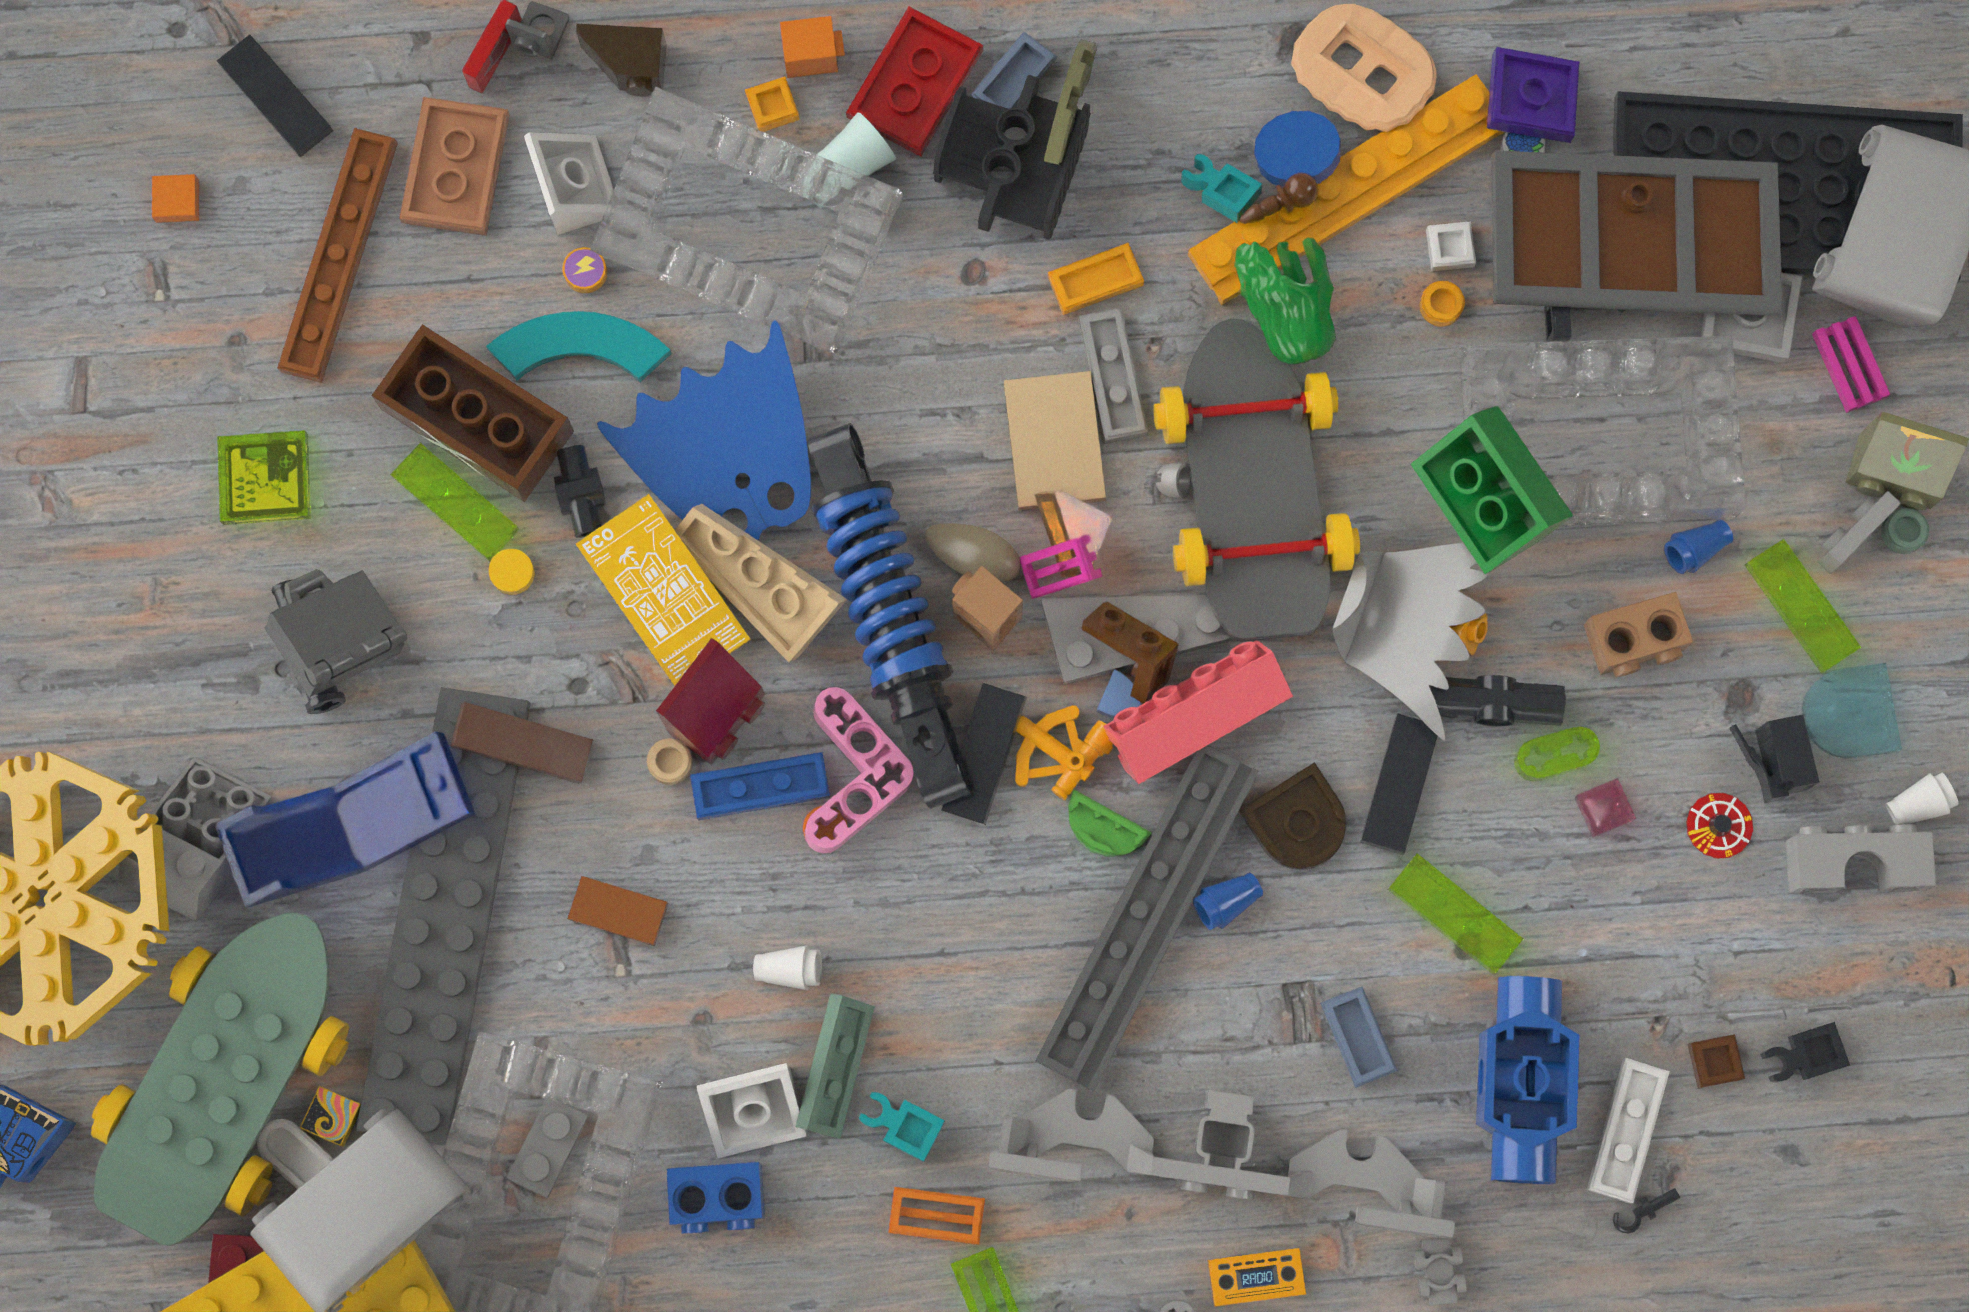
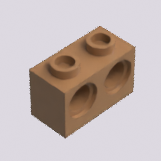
M983 566L974 575L967 571L952 589V592L955 594L952 599L953 618L992 651L998 647L1022 619L1023 600Z
M1677 592L1593 615L1583 625L1600 675L1613 671L1616 678L1641 670L1640 663L1656 659L1657 665L1683 658L1682 651L1693 643ZM1660 622L1666 625L1670 631V640L1661 641L1655 638L1651 632V623ZM1617 634L1622 636L1628 643V652L1617 653L1612 650L1608 642L1609 635Z

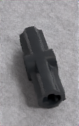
M1483 675L1476 677V679L1446 677L1449 685L1447 690L1429 685L1441 717L1474 719V722L1480 725L1499 727L1512 726L1515 722L1555 726L1563 724L1566 705L1565 686L1519 683L1513 677L1502 675Z

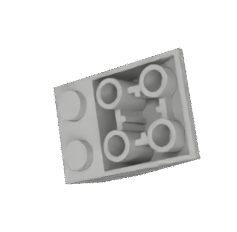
M193 757L150 812V814L157 815L158 821L156 824L162 825L168 907L195 922L200 919L222 890L272 800L270 795L196 757ZM132 852L119 863V882L140 892L138 857Z

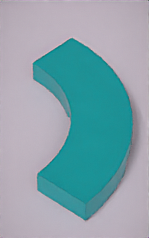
M584 311L559 312L530 319L499 335L486 346L489 353L517 381L531 370L545 363L564 359L566 356H590L623 369L641 383L672 354L671 350L657 337L629 321L611 315Z

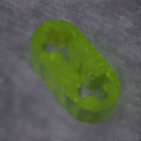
M1582 726L1537 737L1525 742L1518 749L1514 758L1515 769L1521 777L1532 782L1580 770L1589 766L1597 758L1600 751V742L1592 730ZM1573 737H1577L1579 743L1587 742L1589 745V749L1583 753L1584 759H1580L1577 753L1562 756L1561 749L1570 746L1573 743ZM1530 749H1534L1537 755L1552 752L1553 759L1545 761L1541 765V771H1537L1534 765L1527 766L1525 763V759L1530 756Z

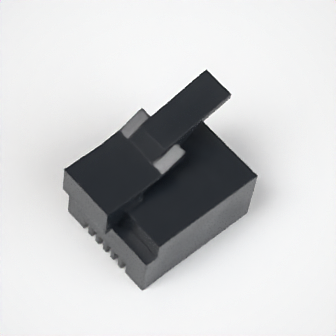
M1803 714L1767 721L1755 730L1761 757L1759 753H1756L1755 748L1747 744L1736 724L1729 728L1744 754L1745 760L1757 775L1764 803L1783 800L1789 794L1807 791L1820 782Z

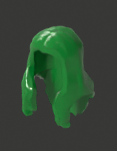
M1309 237L1302 241L1314 280L1308 284H1305L1307 278L1301 266L1299 256L1296 251L1289 250L1288 242H1279L1277 245V254L1281 261L1284 275H1281L1273 256L1270 255L1267 248L1262 247L1257 242H1253L1251 245L1243 243L1237 247L1234 266L1241 283V296L1246 299L1251 313L1259 322L1271 353L1281 362L1287 364H1301L1321 358L1330 351L1336 341L1335 328L1329 312L1334 287L1330 279L1326 255L1316 240Z

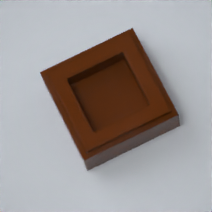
M1735 1034L1687 1044L1698 1089L1745 1079Z

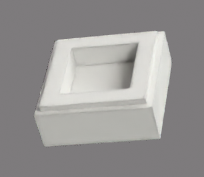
M1471 221L1427 226L1426 235L1431 272L1475 267L1476 256Z

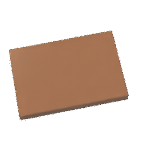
M423 97L399 217L401 223L487 236L510 116L508 109Z

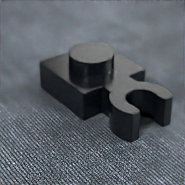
M1835 1022L1789 1036L1788 1040L1792 1050L1784 1047H1773L1760 1054L1762 1059L1775 1056L1781 1059L1783 1063V1069L1780 1073L1769 1076L1770 1082L1773 1083L1789 1079L1797 1068L1800 1070L1802 1079L1806 1080L1850 1066Z

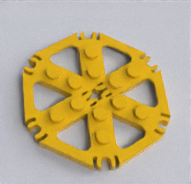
M37 752L35 753L36 765L33 770L31 769V758L16 756L14 760L8 759L0 766V793H7L11 800L14 858L0 852V967L20 950L23 1006L19 1013L11 1016L0 1010V1033L25 1045L45 1046L49 1045L48 1032L50 1028L53 1030L54 1042H69L70 1039L76 1040L152 974L145 972L138 965L157 966L158 961L150 958L146 949L150 942L166 943L167 938L163 934L152 930L153 926H155L158 930L169 931L162 825L156 824L158 817L155 814L145 813L139 819L137 817V811L147 801L146 798L134 795L139 790L57 753ZM65 780L97 794L102 801L100 814L66 845L63 844L60 782ZM134 852L138 857L141 902L135 912L130 913L87 893L129 854ZM39 890H46L48 892L43 898L46 904L45 907L36 906L40 899ZM70 939L106 955L113 963L111 977L82 1003L76 1006L73 999Z

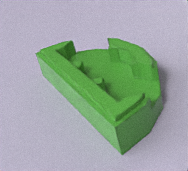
M1075 789L1073 790L1068 805L1069 825L1077 841L1090 852L1105 857L1125 856L1141 848L1152 835V832Z

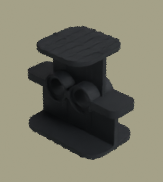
M1027 76L1017 107L1009 109L967 96L966 87L960 86L954 95V101L950 106V113L946 118L945 127L942 129L941 138L936 147L933 171L934 181L941 183L943 178L987 192L978 218V229L989 232L993 220L997 216L1044 231V238L1050 240L1053 236L1054 228H1056L1058 216L1061 214L1062 204L1065 202L1071 178L1074 176L1075 166L1078 164L1084 140L1087 137L1091 115L1090 104L1084 103L1082 110H1077L1063 164L1059 166L1044 162L1058 102L1037 96L1039 88L1038 77ZM1018 127L1023 129L1027 135L1020 140H1011L1004 133L1010 128ZM1004 166L1009 168L1013 175L1008 179L999 180L990 173L994 168Z

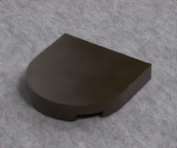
M1315 762L1239 810L1240 815L1265 853L1278 864L1290 869L1306 870L1326 863L1339 850L1344 840L1346 814L1343 805Z

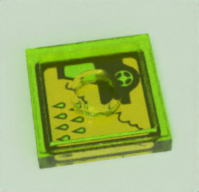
M305 430L217 436L220 522L223 525L311 519L308 434Z

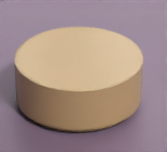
M667 738L656 742L651 747L647 755V766L651 775L658 782L674 785L684 781L689 776L693 766V759L684 743L677 739Z

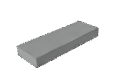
M1122 308L1079 316V324L1089 371H1091L1092 386L1104 443L1148 436V428Z

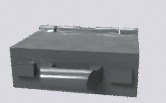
M315 569L285 583V596L289 605L271 612L265 626L266 632L309 698L400 654L405 644L403 642L407 640L404 628L397 623L363 570L333 583L322 571ZM319 587L321 589L304 598H300V596Z

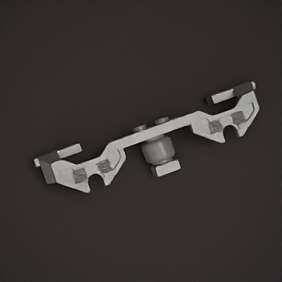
M1070 1088L1019 1118L1004 1115L999 1152L990 1151L988 1167L997 1171L1074 1182L1081 1181L1083 1165L1037 1157L1060 1143L1103 1149L1126 1172L1181 1180L1180 1189L1208 1193L1209 1184L1227 1187L1226 1196L1253 1200L1254 1191L1309 1199L1332 1184L1375 1190L1379 1192L1396 1212L1357 1206L1355 1223L1371 1228L1437 1238H1453L1455 1221L1441 1219L1445 1182L1425 1179L1386 1136L1377 1135L1374 1153L1365 1161H1357L1349 1155L1346 1145L1348 1130L1339 1129L1291 1157L1288 1162L1287 1177L1240 1170L1241 1163L1247 1162L1252 1155L1255 1130L1254 1126L1247 1122V1116L1253 1113L1254 1096L1214 1090L1206 1091L1204 1109L1210 1110L1209 1116H1205L1199 1121L1195 1145L1196 1153L1203 1157L1202 1164L1153 1157L1154 1138L1114 1095L1106 1094L1104 1109L1098 1118L1094 1120L1081 1118L1075 1110L1077 1090Z

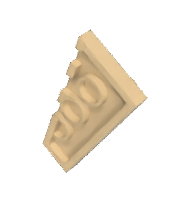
M703 504L693 507L675 529V532L708 579L789 663L802 654L847 601L845 597Z

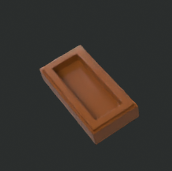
M581 876L567 919L655 946L668 902Z

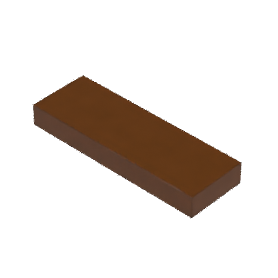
M464 702L461 704L450 747L579 784L583 780L593 739Z

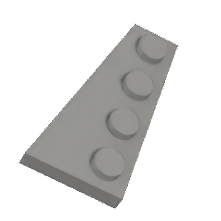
M1208 595L1041 598L1042 609L1064 685L1112 673L1114 669L1119 671L1131 668L1136 663L1081 629L1083 620L1103 602H1109L1179 643L1176 655L1233 640L1217 621L1210 606Z

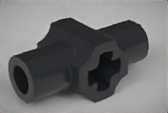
M574 445L557 451L561 475L554 477V483L562 515L570 514L575 537L583 538L602 526L599 507L606 506L597 467L590 469L584 445Z

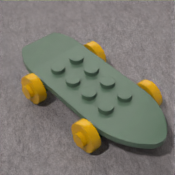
M292 912L274 916L248 928L228 943L217 955L201 946H197L187 957L182 956L177 961L170 975L172 984L169 996L171 999L184 1005L182 1011L137 1091L124 1084L118 1085L109 1095L105 1094L99 1100L92 1114V1118L95 1120L91 1128V1135L93 1138L106 1144L99 1159L94 1180V1202L96 1208L101 1213L159 1244L173 1246L194 1235L209 1222L225 1198L226 1209L241 1217L247 1215L254 1205L259 1207L264 1202L272 1187V1182L269 1179L273 1164L258 1155L252 1156L245 1163L303 1056V1068L320 1077L328 1071L331 1065L336 1067L341 1062L349 1046V1042L345 1041L349 1032L348 1023L332 1015L318 1029L326 1007L329 990V961L324 935L319 925L306 915Z

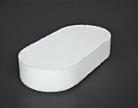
M276 1119L270 1121L265 1125L257 1139L258 1151L262 1158L271 1162L273 1168L297 1190L335 1159L305 1130L301 1129L297 1123L290 1120Z

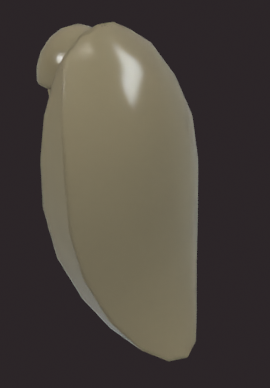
M955 523L936 524L926 530L925 538L937 557L950 568L963 575L967 571L974 575L983 566L998 580L1006 582L1015 579L1020 573V558L1017 552L1006 540L992 531L973 525Z

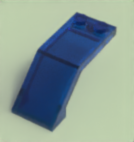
M435 731L334 786L267 806L250 805L216 823L215 827L244 906L253 907L366 872L470 818L476 813L446 736L442 732Z

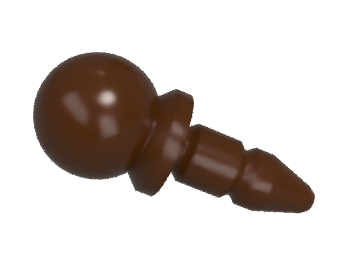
M1307 173L1293 174L1287 179L1284 186L1279 184L1275 186L1277 195H1271L1262 200L1260 204L1256 203L1241 215L1240 222L1242 224L1259 222L1265 216H1271L1280 211L1282 207L1289 214L1293 211L1294 206L1303 208L1311 205L1318 196L1319 188L1317 181Z

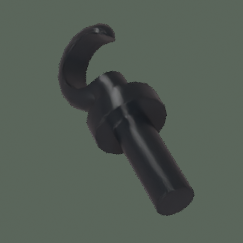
M1674 1188L1651 1201H1648L1646 1197L1640 1199L1642 1205L1632 1210L1635 1221L1630 1227L1620 1226L1618 1222L1619 1212L1614 1213L1613 1223L1615 1228L1622 1233L1629 1234L1635 1232L1640 1227L1643 1217L1648 1215L1649 1219L1652 1220L1657 1217L1655 1211L1680 1199L1677 1190Z

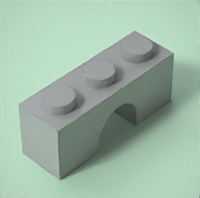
M1869 825L1844 827V833H1827L1826 826H1807L1799 828V834L1786 840L1789 894L1835 893L1845 888V866L1850 857H1860L1872 864L1878 876L1879 892L1926 891L1936 886L1932 832H1917V825H1893L1889 827V832L1872 833V826Z

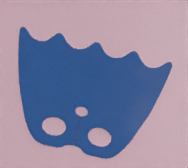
M776 320L771 324L767 345L760 352L751 353L735 342L728 341L725 346L723 367L715 376H702L689 367H683L681 369L680 390L673 400L668 402L659 401L645 393L639 392L636 398V420L630 427L618 428L602 421L597 423L601 433L629 467L682 520L693 507L700 504L705 505L721 517L727 510L736 508L743 511L747 517L748 524L745 532L759 540L760 534L766 528L775 525L786 527L803 517L809 509L811 473L804 419L790 358L781 327ZM741 473H745L750 477V484L744 489L739 488L735 482L736 477ZM777 482H786L793 488L795 493L792 505L784 510L773 508L767 498L770 487Z

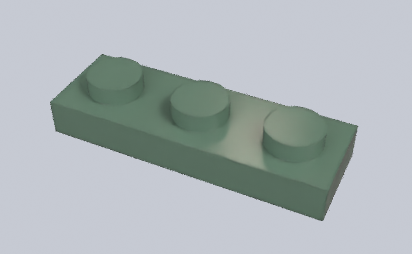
M830 994L795 1127L836 1139L841 1138L875 1006L843 995Z

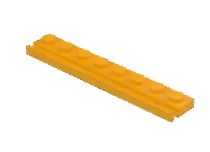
M1475 74L1426 104L1408 124L1399 125L1388 132L1382 131L1341 156L1340 162L1333 174L1318 184V196L1311 205L1303 208L1294 206L1293 211L1289 214L1282 207L1280 211L1271 216H1265L1259 222L1242 224L1240 220L1238 223L1233 222L1188 250V257L1209 288L1219 298L1218 301L1221 306L1241 294V283L1234 266L1238 246L1243 243L1251 245L1253 242H1257L1262 247L1267 248L1270 255L1273 256L1278 269L1281 270L1282 265L1277 254L1279 242H1288L1289 250L1296 251L1300 258L1306 254L1302 243L1305 238H1314L1319 245H1322L1504 133V131L1487 129L1489 91L1478 75Z

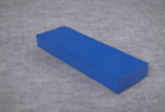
M823 752L690 775L698 821L830 798Z

